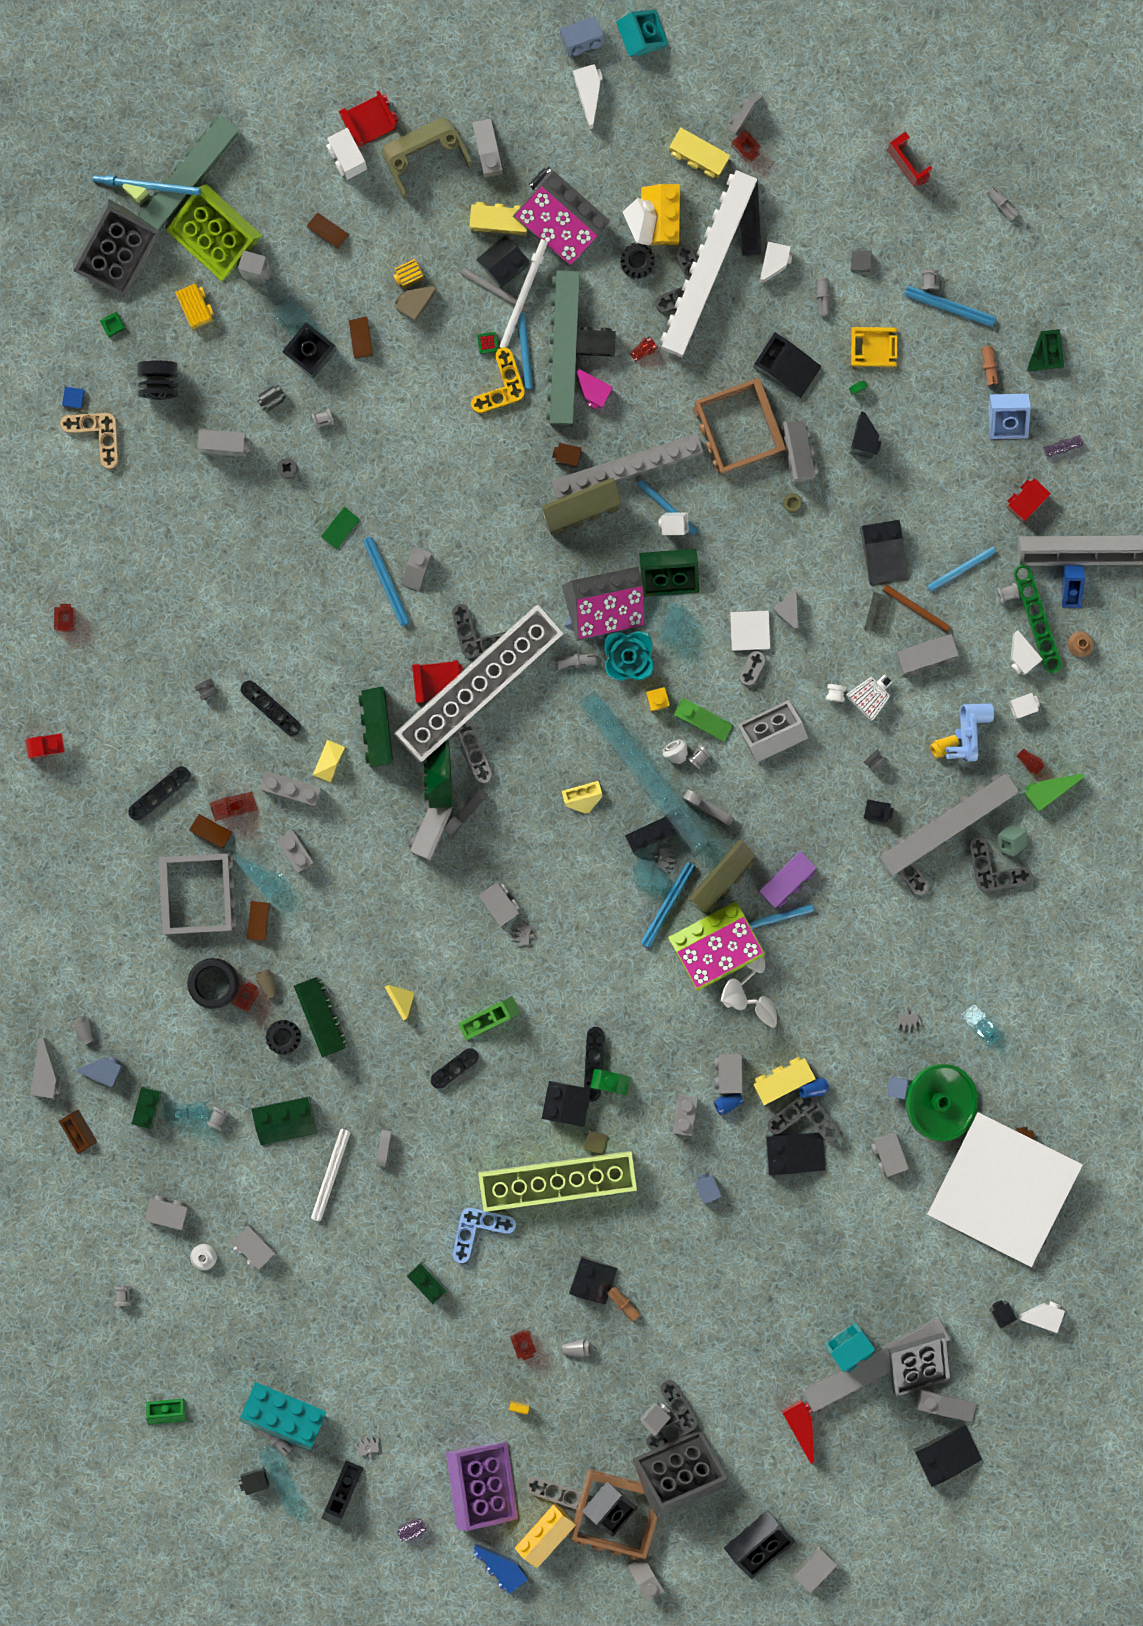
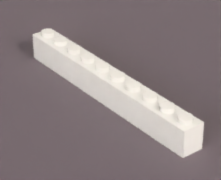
M738 170L735 171L734 175L730 174L726 185H729L727 192L723 191L719 200L722 203L719 210L715 209L711 219L714 221L712 228L708 226L704 235L707 238L705 245H700L697 252L699 259L697 263L693 262L690 268L691 278L690 280L686 279L682 290L685 291L683 297H678L674 308H677L675 316L671 314L667 323L670 326L667 333L663 332L659 343L662 344V350L683 358L756 185L757 178Z

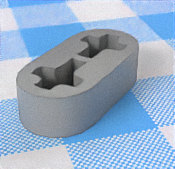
M754 651L748 656L739 676L740 682L743 685L751 686L757 680L765 663V656L761 652ZM759 655V659L762 661L761 664L757 663L755 668L751 667L753 664L751 657ZM750 669L753 670L751 674L753 681L745 682L743 674H747Z
M382 1130L376 1166L386 1167L392 1131Z

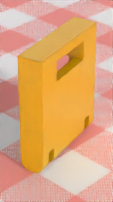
M851 327V367H897V362H889V359H897V335L889 336V333H897V328ZM855 338H862V355L855 356Z

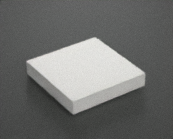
M769 611L730 612L732 651L770 649Z

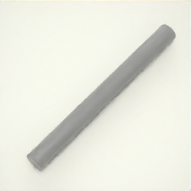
M465 267L461 271L463 276L512 305H516L518 300L516 297ZM524 303L522 311L527 312L530 306Z

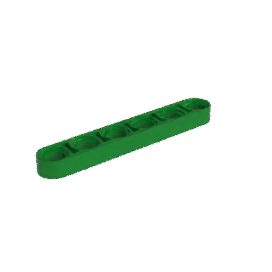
M1019 565L1014 569L1013 575L1039 655L1043 659V667L1049 673H1056L1061 668V660L1032 571L1028 566ZM1021 568H1025L1028 572L1025 579H1020L1017 576L1018 570ZM1028 586L1034 590L1031 597H1025L1023 594L1024 589ZM1032 605L1039 606L1040 611L1037 615L1033 616L1030 614L1029 608ZM1038 623H1043L1046 627L1045 631L1041 634L1035 631V626ZM1044 641L1051 643V649L1047 652L1041 649V644ZM1050 659L1057 661V667L1053 670L1047 667V662Z

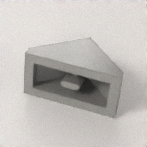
M792 590L773 611L793 630L798 629L796 590Z

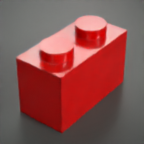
M1035 478L1031 482L1027 479L1020 487L1022 491L1018 495L1014 493L1007 500L1009 505L1006 508L1022 523L1051 494Z

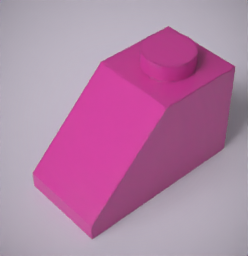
M579 369L577 377L584 399L588 402L587 405L595 410L598 408L603 409L613 390V386Z

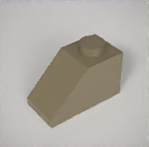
M429 286L406 291L404 295L400 294L395 302L397 304L396 310L416 323L436 293V288Z

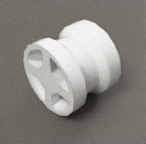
M828 684L827 689L829 693L826 695V700L844 702L845 698L843 695L847 687Z

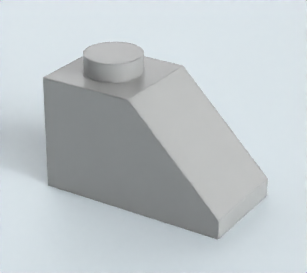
M416 547L412 548L401 585L420 591L432 557L430 552Z
M656 1402L640 1417L641 1423L655 1436L671 1418L669 1415L670 1409L663 1402L661 1404Z
M640 1558V1560L637 1559L627 1565L648 1602L665 1592L663 1585L647 1559Z

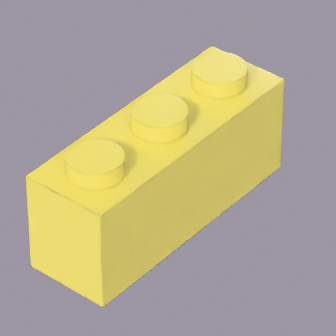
M681 127L669 146L672 157L681 160V158L688 162L687 165L691 168L702 169L704 174L712 179L714 177L719 179L730 159L729 154Z
M476 202V205L471 204L470 231L527 236V229L512 217L520 208L519 205L514 206V208H507L504 204H495V206H487V203Z
M796 1057L789 1061V1066L783 1068L781 1065L772 1070L773 1074L767 1077L763 1074L755 1078L756 1082L753 1083V1086L763 1105L815 1080L805 1058L800 1059V1057Z

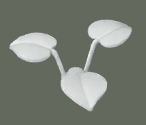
M763 956L747 965L752 971L741 982L734 978L727 982L722 993L721 1002L726 1007H734L737 1010H743L747 1004L754 1003L756 1004V1014L761 1021L775 1028L777 1025V1012L773 1002L766 996H761L759 1001L747 1000L742 989V985L756 971L758 973L764 972L765 959Z

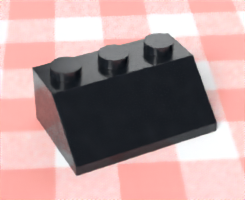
M767 1510L750 1526L746 1527L735 1539H732L724 1549L734 1563L747 1576L753 1579L790 1547L795 1540Z

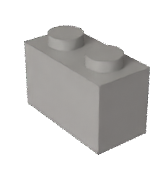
M292 830L277 840V843L297 873H301L315 863L295 831Z
M496 882L478 896L501 927L519 914L517 910L520 907L514 899L510 901L506 894L509 891L504 884L499 885Z
M718 1054V1058H714V1070H718V1077L714 1078L715 1089H718V1093H742V1054Z
M678 1094L672 1133L692 1136L698 1097Z
M895 1132L873 1139L874 1144L871 1145L874 1155L879 1156L880 1162L877 1164L881 1174L885 1173V1176L889 1177L909 1169Z
M156 1195L155 1198L151 1197L144 1221L183 1230L189 1206L185 1205L186 1202L175 1199L174 1202L166 1201L167 1197Z
M251 1225L232 1241L234 1244L233 1249L239 1255L243 1253L247 1258L246 1262L253 1269L257 1268L259 1270L276 1254V1251Z
M819 1546L793 1573V1577L809 1593L813 1590L816 1592L823 1585L822 1581L826 1577H831L837 1569L835 1567L837 1564Z

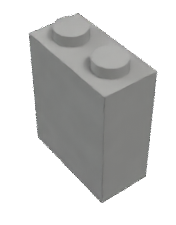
M199 429L197 449L201 454L247 457V452L251 451V441H249L245 433Z

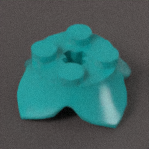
M638 631L625 635L616 632L606 637L604 651L607 655L605 670L609 678L624 681L629 678L643 680L651 676L654 668L653 660L650 656L653 643L648 633ZM624 653H633L632 658L634 660L631 662L625 661Z

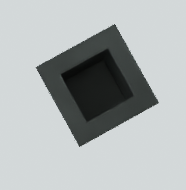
M264 1467L240 1476L239 1486L241 1491H245L246 1495L268 1489L270 1486Z

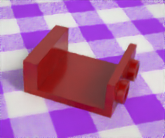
M380 91L376 92L377 96L349 110H346V108L339 110V115L358 148L397 129L396 122L399 120L394 111L390 112L388 105H390L389 100L385 94L381 95Z
M905 131L890 142L887 152L911 185L915 187L918 184L920 187L929 180L928 178L931 176L930 173L933 168L929 166L917 174L901 152V149L907 146L910 139Z
M454 660L452 662L412 665L416 704L428 703L463 672L462 664H458V660Z

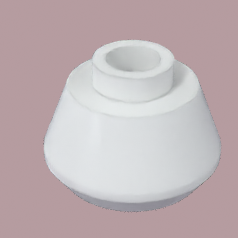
M683 740L672 741L663 749V756L671 763L681 764L687 759V745Z
M207 1244L197 1245L191 1252V1263L199 1270H208L216 1263V1251Z

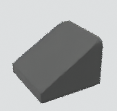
M852 251L851 271L870 272L872 251Z

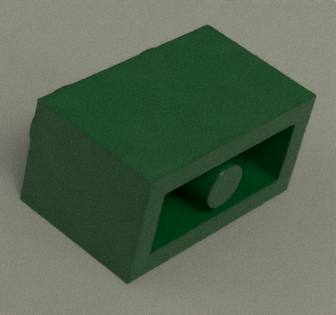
M146 1086L141 1087L132 1125L147 1129L153 1128L162 1094L161 1090Z
M422 1261L406 1276L432 1304L439 1300L448 1290Z

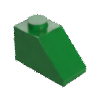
M594 1069L590 1088L627 1096L631 1077Z

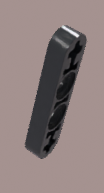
M245 681L242 684L241 693L286 734L296 736L300 733L301 724L261 687L253 681ZM246 685H254L253 690L256 693L259 690L262 692L256 697L255 701L252 700L255 697L250 692L248 694L245 693ZM261 697L269 699L267 707H260L258 702ZM277 709L282 710L284 713L281 720L273 718V712ZM287 716L290 717L287 721L291 724H297L296 732H289V726L285 723L283 727L280 725L286 720Z
M183 766L175 768L129 807L128 814L130 818L137 821L144 819L189 781L190 771ZM179 770L182 772L186 771V778L184 780L181 778L176 782L179 785L176 787L175 783L169 778L173 776V779L178 777L179 774L177 772ZM165 782L172 784V790L169 793L162 791V784ZM150 794L157 796L158 800L154 805H149L147 802V797ZM143 800L144 804L150 809L146 811V808L141 810L140 813L142 815L140 817L138 815L133 816V808L139 809L143 805L140 802Z
M596 1026L591 1027L587 1031L585 1088L591 1087V1084L587 1085V1081L592 1082V1079L588 1077L589 1069L596 1068L602 1070L604 1032ZM594 1030L601 1034V1037L597 1038V1044L601 1043V1047H589V1042L593 1043V1037H590V1033H593ZM590 1050H599L600 1057L597 1060H592L589 1057ZM594 1089L595 1091H598V1095H594V1098H590L591 1102L596 1101L600 1098L601 1090Z

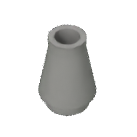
M81 1015L71 1020V1027L81 1039L83 1045L94 1041L89 1018Z
M582 1339L562 1344L563 1355L586 1358V1356L591 1355L590 1341Z

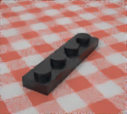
M758 178L740 220L742 256L761 255Z

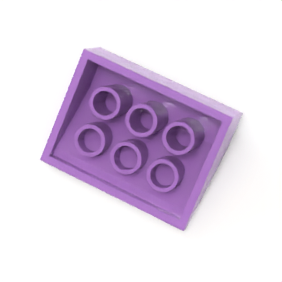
M507 1442L446 1452L457 1529L469 1531L518 1519Z

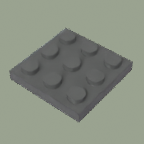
M944 1333L888 1349L892 1387L896 1397L950 1381L947 1344Z

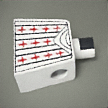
M883 675L877 682L870 677L847 693L845 697L871 722L890 697L885 690L892 684V681L886 675Z

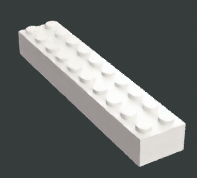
M539 605L533 607L399 728L394 735L419 763L424 761L562 636L563 632Z

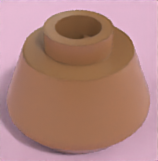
M1084 631L1073 633L1068 640V649L1076 657H1085L1094 648L1093 638Z

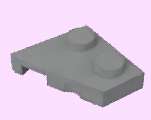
M756 92L748 99L745 97L739 106L742 110L738 115L735 114L730 121L732 126L729 130L734 134L739 132L752 113L756 103L762 98L760 94Z

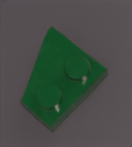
M1060 329L1041 331L1030 358L1027 372L1064 368Z

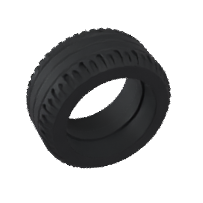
M208 958L198 962L191 969L187 980V987L190 996L198 1005L209 1009H216L226 1006L235 998L239 988V978L234 967L227 961L219 958ZM209 967L222 969L228 975L230 982L227 993L217 1000L203 997L197 988L198 976L204 969Z

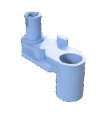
M991 703L963 704L961 706V729H956L955 735L958 739H962V747H947L946 752H953L952 754H946L947 759L963 758L966 762L977 761V723L993 721L994 708Z

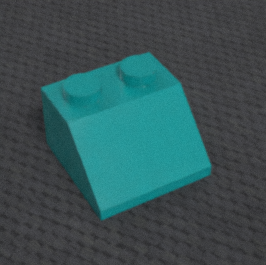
M656 9L633 11L616 21L629 57L641 56L669 45Z

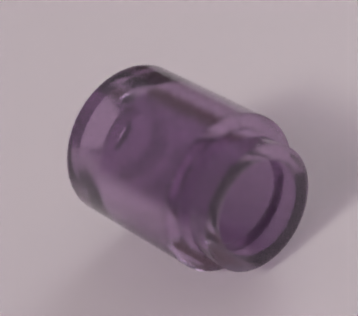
M419 1517L398 1526L397 1534L402 1542L409 1543L423 1536L427 1529L423 1520Z

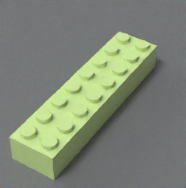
M631 1151L478 1173L484 1212L637 1191Z

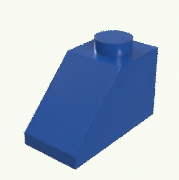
M1064 565L1062 575V607L1081 608L1085 583L1084 565Z

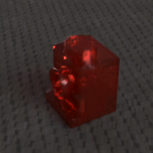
M746 130L731 142V147L745 162L749 159L754 161L760 155L758 151L761 146ZM749 146L750 151L745 152L743 147Z
M60 604L59 607H54L55 631L76 632V609L71 607V604ZM69 615V620L63 621V616Z
M249 981L247 984L242 983L231 1004L246 1012H250L260 994V991L257 990L258 986ZM244 992L249 993V999L245 1000L243 998Z
M529 1329L510 1335L518 1359L523 1358V1360L534 1357L533 1353H536V1348ZM525 1341L527 1342L528 1346L526 1348H522L520 1346V1343Z

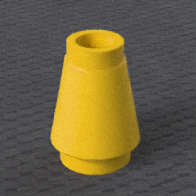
M952 735L933 741V744L930 745V750L935 758H943L949 753L946 752L947 747H957L960 743L957 736Z

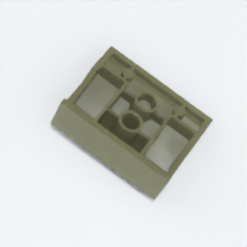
M610 478L543 505L542 514L550 534L555 533V535L566 532L565 528L569 526L576 528L583 525L584 520L590 518L591 521L601 518V514L608 511V514L618 511V507L622 503L615 480Z
M742 840L737 841L690 895L688 900L704 914L707 912L712 913L718 906L716 901L720 897L725 898L730 892L728 887L732 883L737 884L743 877L741 872L745 868L749 870L755 863L753 858L756 855Z

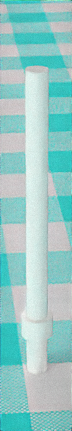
M540 240L536 253H533L531 258L532 264L499 346L501 348L508 347L539 264L543 262V254L548 244L545 240Z

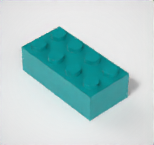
M856 1322L824 1344L843 1373L845 1371L849 1373L858 1366L856 1363L862 1359L864 1361L868 1360L874 1355L872 1352L875 1351Z
M255 1382L239 1422L311 1451L327 1411Z

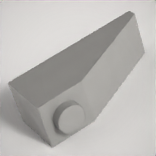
M491 119L472 122L484 178L502 175V166Z
M40 1037L30 1095L56 1098V1095L60 1093L61 1083H58L59 1078L47 1040L44 1037Z
M921 1389L916 1408L921 1411L972 1422L977 1403Z

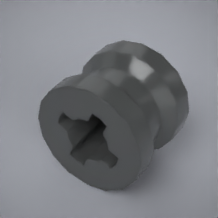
M284 458L279 461L277 466L279 474L285 479L293 478L297 473L295 462L290 458Z
M212 679L203 681L194 687L200 693L201 701L218 693V690L212 685Z
M877 749L864 763L869 765L871 771L875 773L887 759L882 757Z

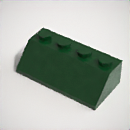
M376 687L361 690L362 695H358L359 705L360 707L363 706L364 714H361V724L366 727V733H363L364 745H368V752H365L366 764L370 763L371 768L394 765L385 688Z
M315 977L294 985L321 1057L323 1058L345 1049L347 1040L344 1033L340 1034L338 1026H340L337 1015L333 1016L331 1012L333 1005L330 997H325L323 991L326 990L323 980Z

